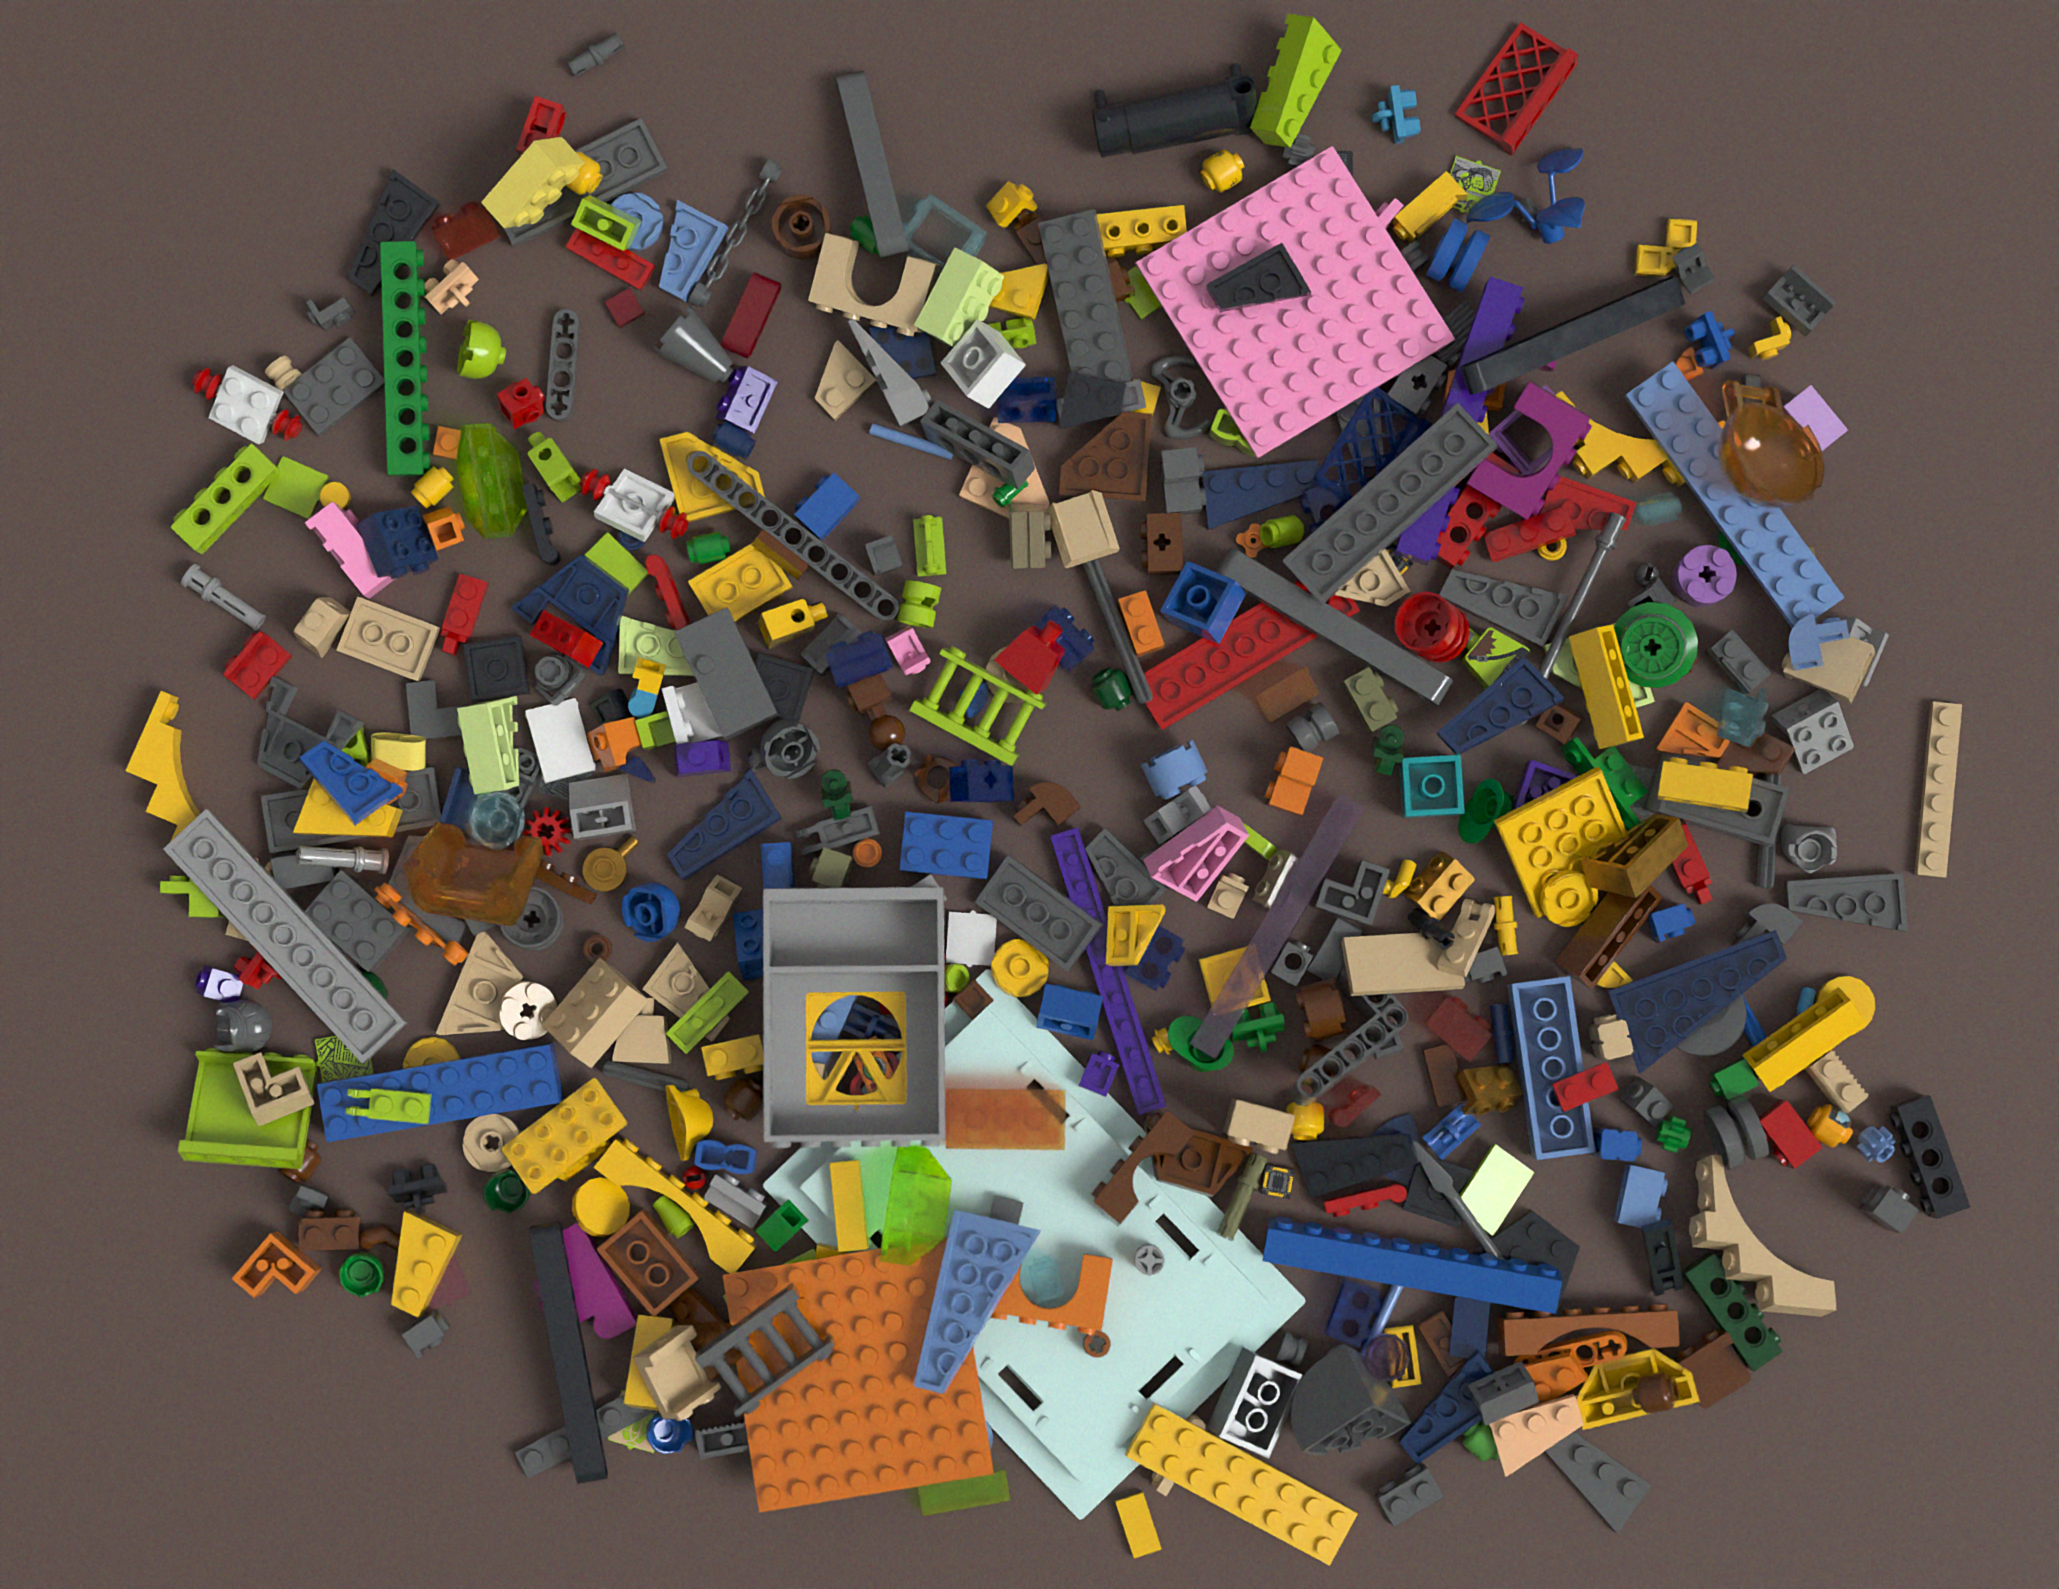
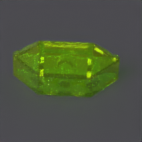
M492 423L464 424L461 429L456 465L466 517L483 539L511 537L528 510L522 490L524 482L518 451L504 436L496 431Z
M912 1145L897 1147L885 1216L880 1262L910 1266L944 1239L952 1179L928 1148Z

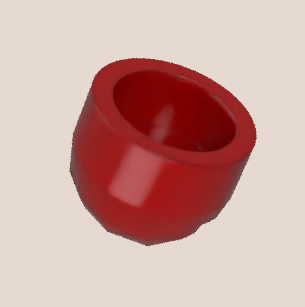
M691 1166L683 1173V1182L689 1189H699L706 1183L707 1175L703 1168ZM701 1174L702 1180L687 1182V1176Z

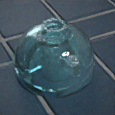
M503 791L476 795L469 802L464 813V826L468 836L475 843L488 849H504L512 841H516L523 831L525 821L524 811L520 809L519 804L516 802L518 800Z

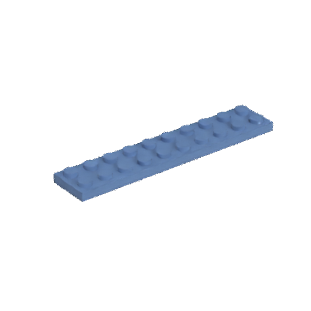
M1674 362L1668 364L1624 396L1791 628L1808 615L1814 614L1815 618H1817L1845 598Z

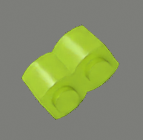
M1226 409L1218 410L1209 432L1210 437L1222 445L1236 446L1244 454L1256 457Z

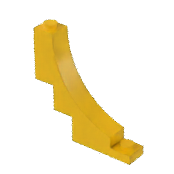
M160 691L126 771L157 784L146 812L178 825L171 839L172 841L200 813L191 799L183 777L180 756L182 730L168 725L169 719L173 720L178 712L179 704H177L179 697Z

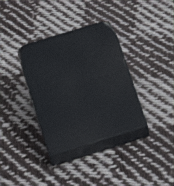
M621 688L609 691L589 703L600 726L605 723L623 720L632 715L628 708L629 701Z

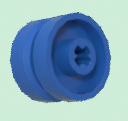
M1454 218L1447 233H1443L1431 257L1433 261L1425 276L1439 282L1443 280L1449 267H1451L1454 271L1448 281V285L1450 288L1462 293L1491 235L1477 229L1472 233L1468 243L1465 244L1462 241L1468 231V224Z

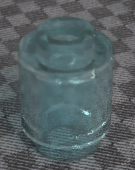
M1671 492L1643 498L1642 502L1636 504L1637 516L1641 525L1648 524V526H1654L1675 521L1678 519V514L1682 512L1678 496L1674 497Z

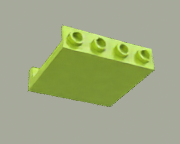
M208 1048L206 1051H196L199 1065L185 1140H180L178 1152L182 1159L195 1162L302 1169L312 1105L258 1126L251 1114L233 1063L253 1056V1054L235 1052V1054L224 1053L215 1048ZM269 1052L264 1054L263 1057L268 1064L272 1077L300 1067L312 1098H314L318 1068L313 1059L306 1055H294L293 1058L282 1057L277 1053Z

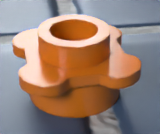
M1256 523L1251 524L1246 532L1239 533L1236 537L1237 544L1242 545V548L1246 551V556L1250 558L1256 557L1257 552L1261 549L1269 547L1262 543L1260 539L1261 526ZM1252 538H1255V539H1256V542H1255V543H1251L1250 540H1251Z

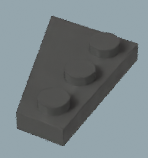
M1107 827L1085 848L1115 906L1153 905L1168 889L1165 884L1151 877L1146 865L1140 862L1139 858Z

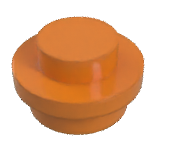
M866 838L860 840L853 848V858L862 867H873L881 860L882 849L873 839Z

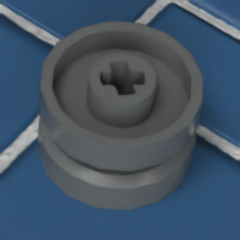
M1744 1095L1729 1100L1727 1111L1720 1105L1703 1110L1708 1135L1717 1155L1722 1156L1723 1165L1727 1170L1744 1165L1745 1154L1751 1160H1757L1769 1154L1767 1139L1760 1120L1751 1103Z

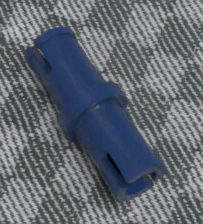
M1508 1004L1490 1005L1493 1032H1490V1037L1494 1038L1496 1064L1515 1062L1511 1036H1514V1031L1510 1030Z

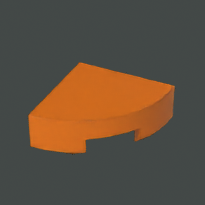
M1693 347L1685 350L1675 363L1687 381L1704 373L1702 367H1698Z

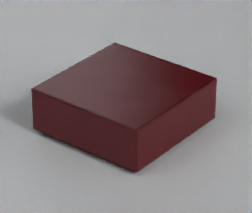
M630 288L605 301L620 328L645 315Z

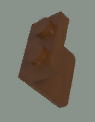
M1713 1329L1701 1337L1702 1340L1694 1346L1692 1344L1685 1346L1676 1353L1678 1356L1672 1359L1691 1371L1699 1398L1698 1403L1705 1409L1716 1404L1751 1380L1750 1373L1731 1345L1734 1341L1729 1333L1722 1329Z

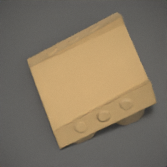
M1091 490L1087 494L1059 503L1052 502L1046 510L1047 513H1050V525L1065 568L1107 556L1120 550L1101 492Z

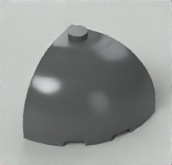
M1344 1344L1332 1348L1327 1356L1319 1360L1307 1371L1296 1389L1292 1402L1291 1422L1294 1436L1301 1451L1311 1455H1326L1328 1453L1327 1450L1338 1448L1340 1453L1362 1448L1360 1443L1362 1441L1376 1437L1380 1441L1412 1423L1396 1393L1378 1369L1361 1353Z

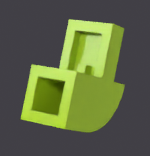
M170 876V881H160V893L189 894V917L225 918V915L191 879L188 882V876Z

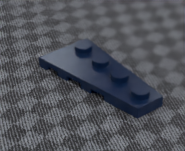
M1317 460L1203 472L1202 481L1206 493L1205 509L1208 530L1320 490Z
M1523 657L1437 732V736L1458 756L1563 702L1564 697Z

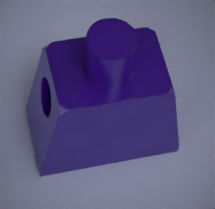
M712 740L677 744L673 748L676 778L731 772L728 742Z

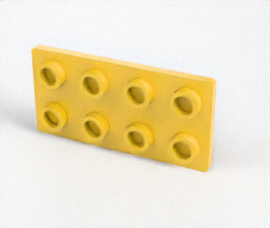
M593 1078L502 1147V1151L530 1192L536 1194L556 1178L567 1182L604 1154L611 1146L608 1139L624 1128L628 1122L600 1082Z

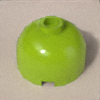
M469 319L462 335L465 336V339L459 349L457 373L462 377L481 379L491 375L495 371L497 364L503 365L506 348L501 347V337L492 326Z

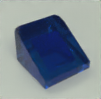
M635 756L619 768L652 784L656 782L655 776L639 756Z

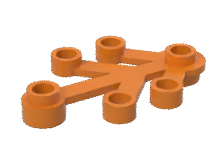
M384 882L380 887L377 886L374 889L378 893L375 897L376 900L389 909L392 906L395 910L392 917L404 927L410 924L417 928L418 931L414 936L426 946H429L430 943L437 947L441 946L445 950L442 956L456 966L458 962L462 963L469 955L453 939L446 944L444 938L399 902L402 898L401 894L389 884Z

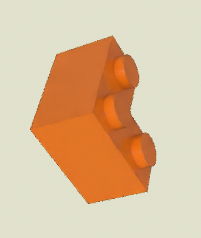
M1291 746L1286 752L1281 751L1274 770L1279 771L1276 781L1269 782L1265 793V798L1269 799L1267 806L1301 817L1324 758Z
M276 1231L267 1236L233 1276L232 1280L253 1298L261 1296L276 1278L293 1293L298 1294L308 1287L322 1268L303 1251H298V1247L283 1234Z

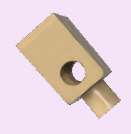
M319 597L308 609L293 632L298 642L320 658H323L346 627L351 611L332 597Z
M647 998L649 1000L647 1004L618 1036L613 1053V1061L664 1064L672 1062L669 1036L666 1034L668 1031L667 1017L653 1016L654 998Z

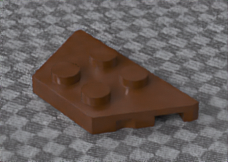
M1146 1115L1143 1120L1146 1135L1151 1130L1147 1127V1124L1153 1118L1149 1115ZM1191 1129L1195 1133L1174 1158L1163 1155L1151 1156L1156 1181L1213 1197L1225 1181L1238 1169L1237 1167L1243 1160L1250 1155L1253 1147L1237 1144L1228 1139Z

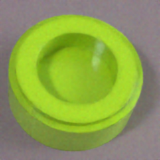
M956 963L948 964L944 967L945 991L959 993L969 984L970 977L965 966Z

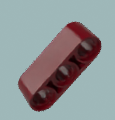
M757 272L753 273L723 337L721 346L724 349L746 359L750 358L779 296L782 283Z

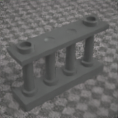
M793 1282L695 1354V1361L700 1368L703 1369L708 1364L710 1367L714 1366L740 1400L734 1405V1413L737 1417L743 1412L746 1414L753 1412L761 1404L759 1401L816 1359L819 1362L823 1361L833 1352L832 1348L835 1346L833 1336L829 1335L822 1341L797 1308L798 1303L796 1300L799 1299V1290ZM781 1311L783 1314H788L812 1347V1349L797 1358L772 1324L774 1322L772 1318ZM756 1329L759 1332H764L788 1365L774 1376L748 1342L750 1339L748 1335ZM732 1347L735 1350H740L764 1382L751 1393L747 1391L724 1360L725 1355L723 1353Z

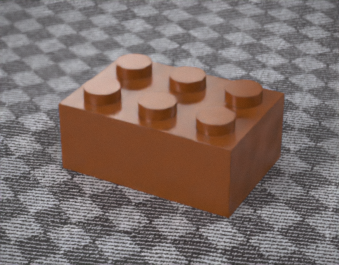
M646 1208L596 1249L653 1317L702 1276Z

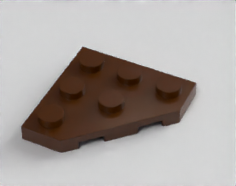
M1121 412L1061 465L1059 495L1081 496L1094 490L1101 492L1103 498L1146 501L1152 413Z

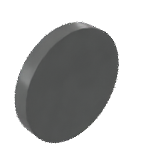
M1739 996L1676 1047L1696 1056H1712L1730 1048L1739 1039L1746 1024L1747 1012L1743 996Z

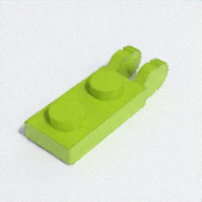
M349 1088L347 1091V1096L352 1098H370L369 1108H361L359 1106L346 1107L345 1114L368 1116L370 1119L429 1123L431 1093L372 1088L371 1090Z

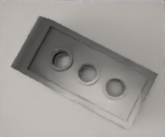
M1661 754L1645 805V811L1652 814L1658 813L1677 817L1682 823L1773 849L1790 788L1752 778L1749 804H1756L1761 809V813L1756 817H1749L1745 812L1659 800L1658 792L1663 761L1670 762V758H1681ZM1688 760L1687 765L1699 766L1700 763Z

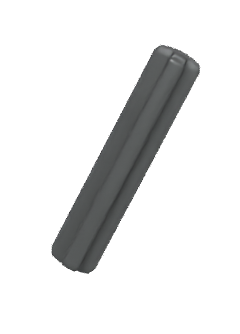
M610 1060L606 1061L603 1067V1075L664 1092H666L665 1085H673L680 1092L688 1090L689 1082L686 1080Z

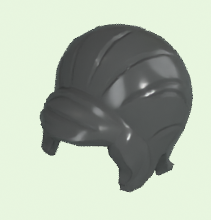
M245 999L229 1003L220 1002L216 1009L217 1039L226 1045H215V1049L226 1052L251 1053L261 1049L267 1043L272 1032V1018L263 1005L253 1000Z

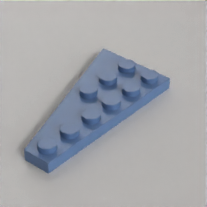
M954 1209L914 1381L915 1387L938 1393L946 1392L1041 1230Z

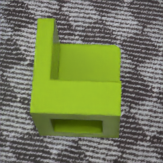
M668 711L635 720L643 749L646 751L676 742Z

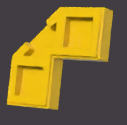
M1668 219L1665 247L1637 245L1634 275L1664 277L1674 268L1672 257L1677 255L1681 249L1696 244L1697 221Z

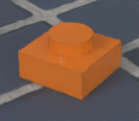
M439 426L433 455L463 462L469 433Z

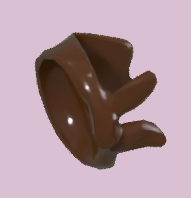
M930 753L926 756L925 763L913 774L919 777L918 786L922 793L937 804L953 799L962 787L963 771L960 766L944 757L932 759ZM937 766L946 768L950 774L947 783L941 789L932 788L927 781L929 772Z

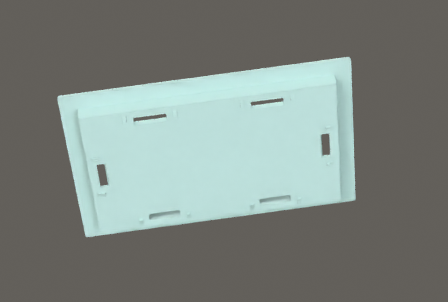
M985 970L976 981L994 1000L973 1020L955 1001L945 1008L946 1140H940V1146H921V1140H910V1146L891 1147V1141H880L879 1147H861V1141H850V1147H831V1141H821V1147H801L764 1182L763 1187L781 1206L789 1199L809 1220L802 1229L817 1244L823 1243L838 1247L829 1166L831 1162L860 1159L868 1239L878 1230L892 1246L948 1237L954 1209L990 1218L995 1195L1024 1202L1019 1225L1039 1229L1041 1232L1022 1262L1020 1283L1026 1297L1034 1304L1045 1308L1061 1306L1073 1297L1078 1288L1084 1253L1113 1258L1101 1331L1108 1335L1111 1346L1108 1353L1103 1357H1092L1085 1352L1083 1341L1087 1334L1077 1332V1326L1066 1325L1065 1330L1048 1327L1047 1321L1037 1320L1036 1325L1018 1322V1316L1007 1315V1320L989 1318L973 1345L986 1421L1078 1519H1084L1139 1465V1463L1126 1457L1125 1453L1152 1403L1155 1402L1186 1419L1229 1378L1242 1347L1255 1352L1304 1305L1305 1298L1270 1262L1262 1261L1263 1254L1239 1229L1234 1236V1241L1228 1240V1237L1225 1239L1216 1234L1224 1213L1207 1196L1156 1181L1151 1156L1142 1160L1135 1169L1133 1188L1139 1202L1121 1225L1117 1227L1091 1205V1202L1095 1199L1091 1195L1101 1181L1105 1184L1108 1183L1113 1176L1109 1172L1120 1158L1125 1161L1132 1152L1128 1149L1138 1135L1144 1138L1146 1132L1108 1093L1106 1097H1103L1078 1086L1085 1068L1048 1030L1036 1028L1038 1019L1016 997L1001 991L996 986L991 976V971ZM901 1052L897 1055L899 1062L901 1059ZM1034 1079L1070 1115L1063 1123L1026 1087ZM865 1085L861 1089L864 1094L869 1093ZM1163 1213L1199 1249L1192 1258L1155 1222ZM869 1239V1249L847 1251V1254L879 1248ZM1142 1245H1156L1164 1255V1266L1155 1275H1145L1135 1265V1252ZM1099 1335L1093 1336V1342L1089 1344L1091 1351L1096 1349L1095 1353L1102 1351L1101 1346L1105 1344L1103 1338L1098 1339ZM1176 1355L1183 1365L1146 1400L1139 1390ZM1005 1366L1042 1402L1034 1411L998 1375Z

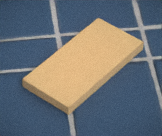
M1421 933L1344 937L1341 940L1351 996L1463 989L1465 986L1464 977L1439 971L1437 963L1444 949H1441L1431 939L1422 937Z

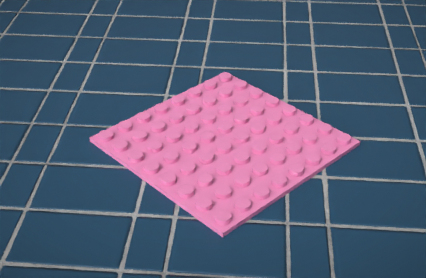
M1333 146L1135 263L1257 459L1455 341L1453 334ZM1283 243L1311 290V295L1220 312L1205 287L1206 284L1276 245Z

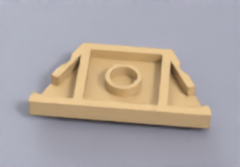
M486 931L477 934L436 1031L438 1035L502 1031L503 1029L497 1017V1008H499L501 1001L500 997L510 985L523 981L524 975Z

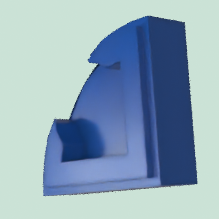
M987 682L980 684L966 710L968 719L978 715L984 708L988 698Z

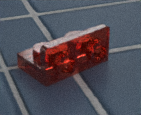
M473 200L463 205L461 212L453 216L447 213L435 219L436 224L432 226V231L448 261L501 237L490 214L481 202L477 203L476 200Z
M1446 995L1443 998V1002L1424 1023L1470 1062L1493 1036L1488 1030L1491 1025L1481 1016L1477 1015L1473 1018L1467 1013L1466 1009L1469 1006L1456 995L1453 999Z

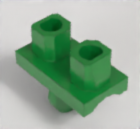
M1274 1002L1259 1006L1261 1019L1250 1021L1248 1009L1233 1011L1231 1031L1234 1043L1246 1040L1248 1048L1259 1045L1260 1052L1266 1053V1044L1276 1042L1275 1033L1285 1031L1283 1014H1279Z

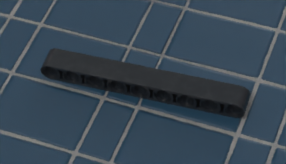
M1671 276L1460 366L1469 395L1489 390L1686 304L1677 276Z
M560 1221L530 1226L531 1244L577 1484L608 1479L606 1458L562 1225Z

